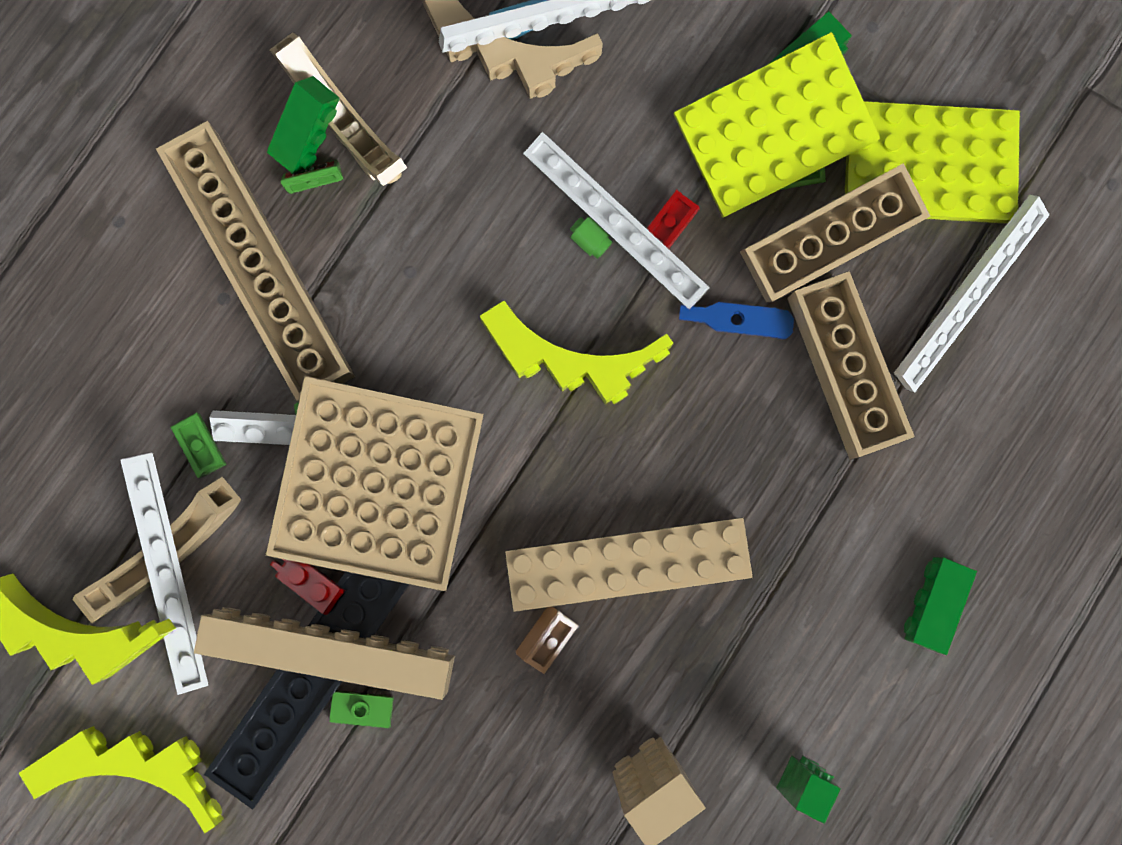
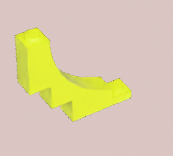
M14 574L0 577V641L9 655L12 656L28 650L35 645L50 670L66 665L76 659L92 685L113 676L176 629L170 618L159 623L152 620L143 626L139 621L113 627H96L80 624L61 617L44 607L30 595Z

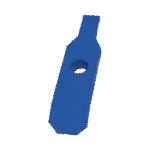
M723 302L715 303L706 308L692 306L688 309L685 305H680L679 320L705 323L718 332L786 339L793 333L794 318L787 310ZM733 315L741 317L742 321L739 325L732 323L731 317Z

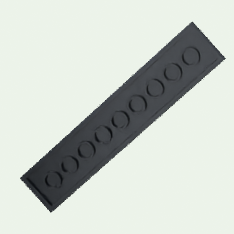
M345 572L337 583L345 590L328 615L318 611L308 626L311 627L312 624L330 627L329 632L332 633L341 632V630H351L359 632V638H371V635H375L410 584ZM277 669L208 767L204 776L253 810L343 681Z

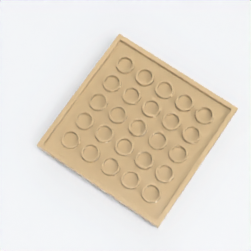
M305 376L266 556L446 591L484 414Z

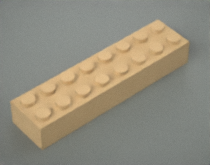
M743 518L505 551L513 612L753 578Z
M233 608L213 609V613L201 615L194 654L443 700L449 690L455 655L448 654L449 649L431 646V649L423 650L418 649V643L410 641L391 644L389 643V638L371 635V638L364 639L359 638V632L341 630V632L332 633L329 632L330 627L312 624L311 627H300V621L292 619H282V621L273 622L270 621L269 615L259 613L241 616V610Z

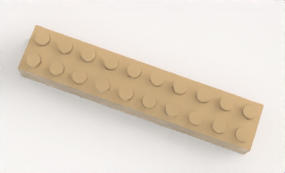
M206 121L156 148L296 401L299 402L305 376L339 384L354 378L353 371L219 134L212 125Z

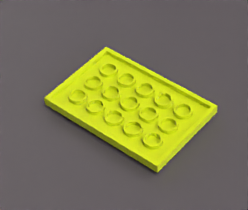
M832 32L673 114L722 218L881 139Z
M864 102L881 139L846 156L845 194L904 163L930 214V217L927 219L1008 224L1018 210L1019 110Z

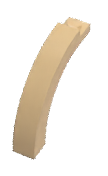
M223 477L198 491L190 505L170 525L179 563L206 541L240 503L241 498ZM141 550L124 564L74 595L73 601L91 623L111 610L119 609L151 586L143 551Z

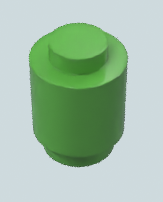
M580 217L570 228V231L573 232L570 238L589 256L593 255L597 259L613 243L608 238L609 234L591 217H588L586 220Z

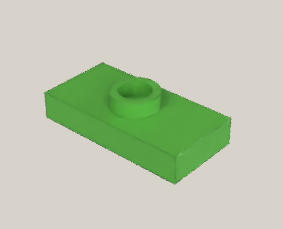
M195 413L171 426L197 478L201 479L227 465L199 413Z
M336 691L332 696L329 722L390 728L394 696Z

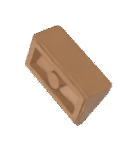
M553 606L547 607L516 650V654L524 662L545 674L579 625Z

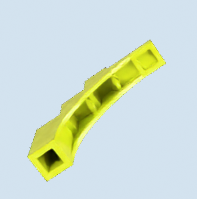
M505 301L480 315L481 322L518 378L524 375L526 378L533 376L541 370L539 365L543 363L561 391L567 388L570 391L575 390L585 382L583 378L586 376L604 404L610 401L616 404L627 397L628 393L626 391L630 388L631 384L626 377L630 376L633 379L646 370L644 365L654 360L655 363H658L670 355L668 349L673 345L672 340L666 334L646 348L627 354L612 356L581 354L553 345L536 335L516 317Z
M93 726L79 732L19 772L20 777L34 799L72 780L99 775H117L148 782L172 794L190 809L204 833L214 828L224 819L221 815L222 809L220 804L214 798L211 799L207 793L203 777L192 769L202 760L199 757L200 750L194 741L189 740L187 736L179 739L155 755L151 740L146 735H142L141 731L128 736L108 750L105 736Z

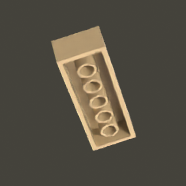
M903 163L741 250L740 253L765 301L773 302L930 217V214Z
M850 271L794 291L787 299L849 459L858 458L913 438V431Z
M661 737L656 740L650 738L639 747V753L632 758L629 755L622 758L616 763V770L613 771L624 816L644 845L659 844L706 809L682 766Z

